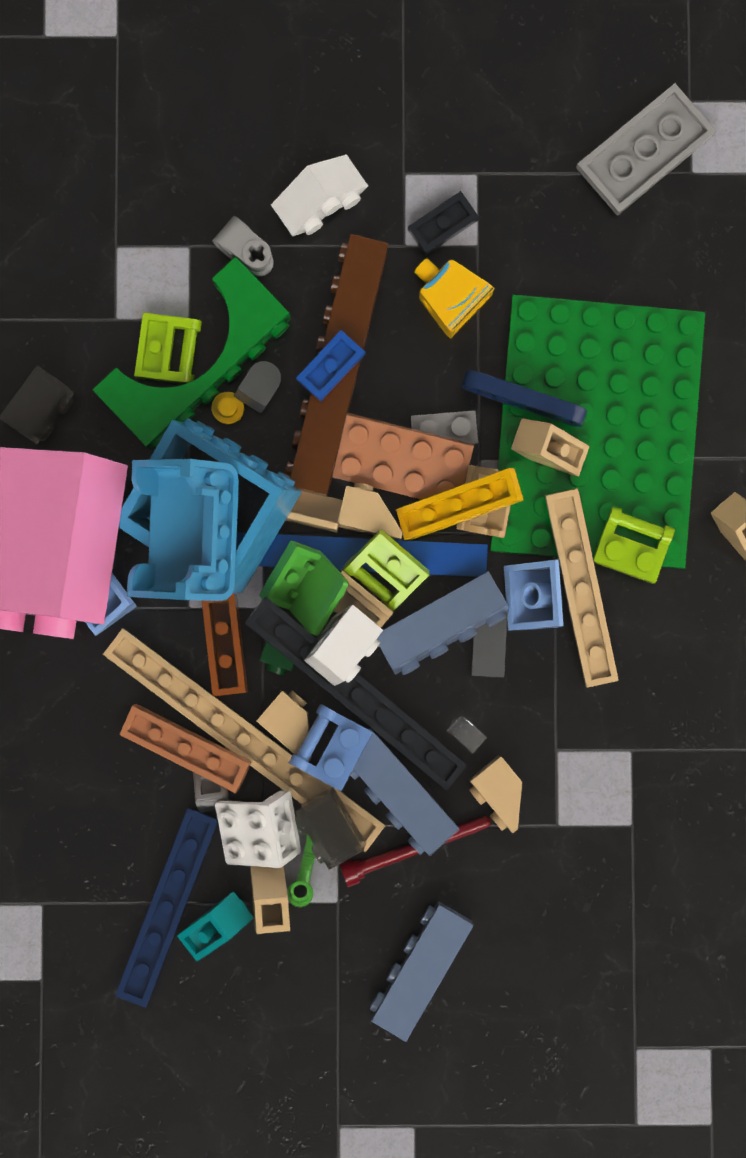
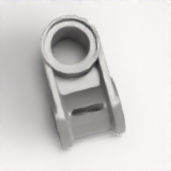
M233 216L212 240L215 246L230 259L237 257L254 276L262 277L271 272L274 260L269 245L239 218ZM254 255H256L257 257H261L263 255L264 260L260 261L256 259L253 262L252 257Z

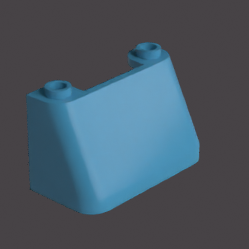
M196 459L132 460L133 487L139 494L151 496L148 564H136L130 570L127 597L204 601L227 600L232 595L235 585L239 485L236 469L229 463Z

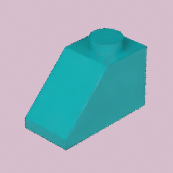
M232 892L181 931L177 937L197 962L229 941L254 917L248 911L245 903Z

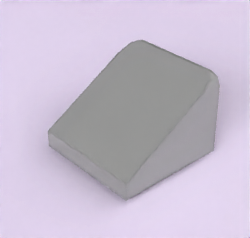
M193 773L195 803L199 812L216 811L215 804L220 800L230 801L228 789Z

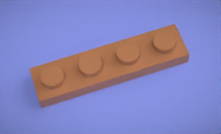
M138 704L132 705L119 734L234 793L239 791L252 761Z

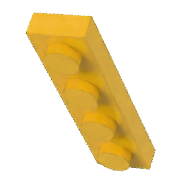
M508 468L398 508L396 511L404 540H413L523 501V496L515 469Z

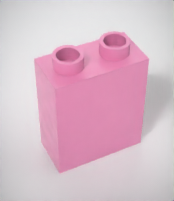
M0 447V629L23 632L26 614L35 616L34 634L74 639L77 621L104 625L128 465L82 452Z

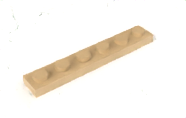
M578 488L544 495L585 686L588 688L619 681Z

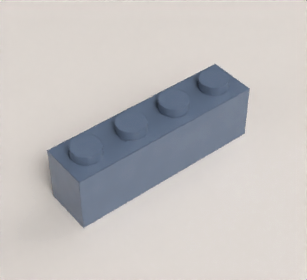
M488 571L384 629L377 638L380 642L379 647L394 674L402 672L405 675L420 666L419 661L428 656L434 659L449 650L447 645L456 640L462 643L471 639L477 634L475 629L485 623L491 627L506 618L504 613L509 611L508 604Z
M370 728L369 730L373 734L350 776L354 780L360 776L368 785L364 792L376 805L382 801L389 809L386 817L398 830L403 826L410 833L411 837L407 841L420 855L426 852L431 856L456 834L460 828Z
M437 901L434 907L429 905L420 919L423 927L418 936L414 934L410 936L403 949V952L407 955L401 965L397 963L393 965L386 978V981L390 982L384 994L381 992L376 994L369 1007L373 1011L371 1022L405 1042L411 1035L474 926L470 919Z

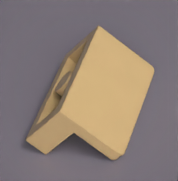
M302 491L285 521L337 533L339 528L337 522L343 500Z

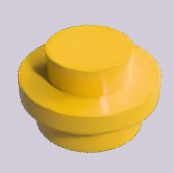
M233 392L220 393L212 402L213 416L222 424H234L243 416L244 404L234 397L235 393Z

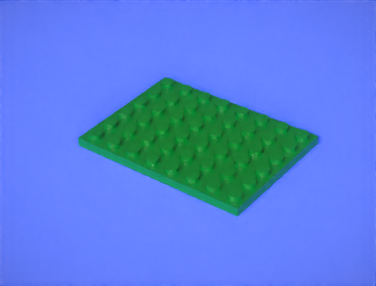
M512 295L505 381L579 405L588 412L583 427H574L504 403L502 404L497 469L499 471L508 468L515 469L523 501L510 506L505 537L491 536L490 552L558 558L544 495L578 488L592 557H594L612 506L622 509L624 514L663 528L665 525L675 528L662 567L685 568L705 312ZM521 419L551 423L590 446L579 477L531 461L511 450ZM619 525L616 526L614 534L656 549L658 539Z

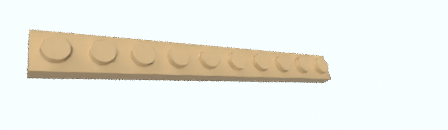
M122 628L103 653L104 656L230 751L252 761L250 766L282 790L291 791V796L364 852L369 849L385 827L384 823L343 792L289 764L288 762L292 757L291 753L218 698L212 696L210 692L126 629Z

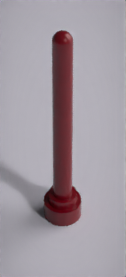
M483 815L457 825L460 830L446 843L488 828L491 825L490 817ZM408 843L361 862L359 859L352 861L350 858L339 862L347 887L359 884V880L365 878L364 874L419 853Z

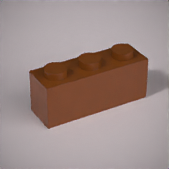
M232 594L227 600L223 601L202 600L212 696L247 693L248 684L237 595Z

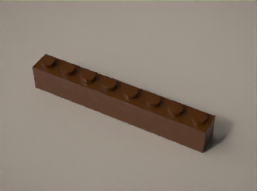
M350 234L348 244L342 243L338 262H342L343 266L341 274L335 273L331 293L336 295L333 306L328 304L326 306L323 324H327L328 327L325 337L319 336L315 355H318L340 330L364 350L388 254L389 243ZM361 360L322 402L312 394L310 399H303L300 417L305 418L302 430L296 429L292 448L297 449L294 462L288 461L285 475L295 481L294 487L300 491L328 497L347 413L349 412Z

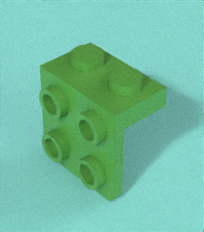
M291 540L259 596L262 600L264 597H267L277 606L290 610L311 635L318 636L327 624L338 602L344 596L348 587V580L320 550Z

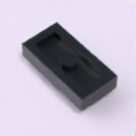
M460 191L409 225L407 230L426 256L479 220V216Z

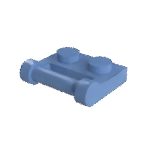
M320 704L315 712L318 716L297 755L293 754L288 763L342 792L373 732ZM329 721L337 724L338 727L317 766H314L308 760Z

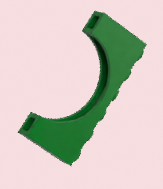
M237 257L233 258L212 278L214 286L221 293L228 307L229 334L223 352L216 363L205 374L184 385L160 388L138 383L115 368L93 389L99 398L150 451L158 446L172 420L182 422L186 418L191 420L195 416L193 410L202 402L205 405L211 402L219 393L217 388L223 382L227 381L230 383L242 372L241 366L249 358L252 361L258 358L266 349L264 344L273 336L276 339L279 338L290 326L288 324L291 320L289 312Z

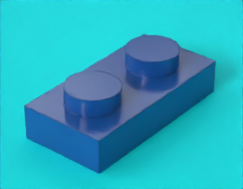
M340 330L296 377V380L322 402L363 358L365 351Z

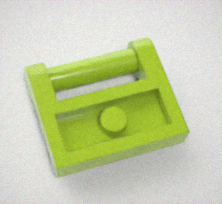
M143 312L135 378L179 385L194 381V375H192L197 332L201 331L202 322L197 319ZM175 329L184 330L179 372L170 371Z
M612 506L593 561L596 564L655 584L666 552L672 541L675 528L667 525L664 528L624 514L622 509ZM619 525L658 539L656 549L614 534L616 526Z
M382 529L355 556L351 557L341 570L350 577L353 576L383 601L384 605L392 612L429 576V570ZM366 562L397 590L392 593L367 572L362 565Z

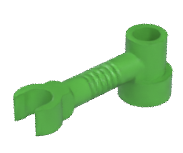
M311 818L306 822L305 831L307 838L302 856L303 859H301L302 862L300 863L297 880L293 881L287 889L288 901L295 907H305L312 901L313 888L310 885V878L320 838L326 833V822L323 823L322 830L319 833L311 832L309 828ZM297 887H303L307 894L303 898H298L295 896L294 890Z

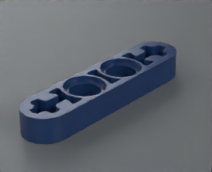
M473 370L466 371L461 385L463 389L574 427H583L588 412L579 405Z

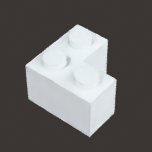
M346 154L306 166L271 206L292 236L305 232L307 235H310L322 227L323 223L321 220L325 216L333 214L339 208L344 207L345 210H348L355 206L361 200L359 195L368 185Z
M351 605L332 617L316 638L319 642L304 661L334 686L344 681L349 683L361 669L357 665L364 656L369 657L379 646L380 642L377 638L383 630L358 608Z

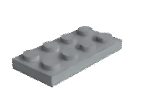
M674 83L581 160L576 168L618 216L712 138L717 131Z

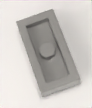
M475 411L411 416V429L474 445L478 444Z

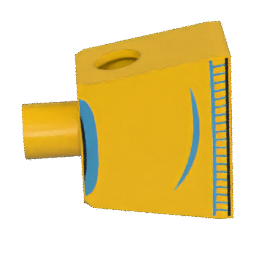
M426 258L414 271L426 283L419 292L420 301L450 339L486 303L494 291V287L452 259L439 270Z

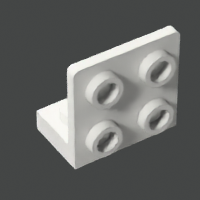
M279 790L263 802L220 800L215 804L227 864L281 868L301 853L291 791Z

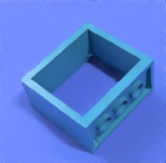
M187 418L184 422L172 420L150 460L182 459L192 444L219 462L233 465L238 474L269 493L236 550L235 585L232 594L243 593L302 491L294 487L295 481L290 479L289 476L281 472L276 474L267 470L266 468L269 464L255 455L249 457L240 453L239 451L242 447L234 441L225 437L222 440L214 436L215 430L210 426ZM133 488L121 509L119 528L149 547L151 496L141 495Z

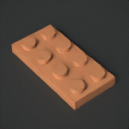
M347 413L332 477L353 483L367 484L377 489L423 500L464 485L474 444Z

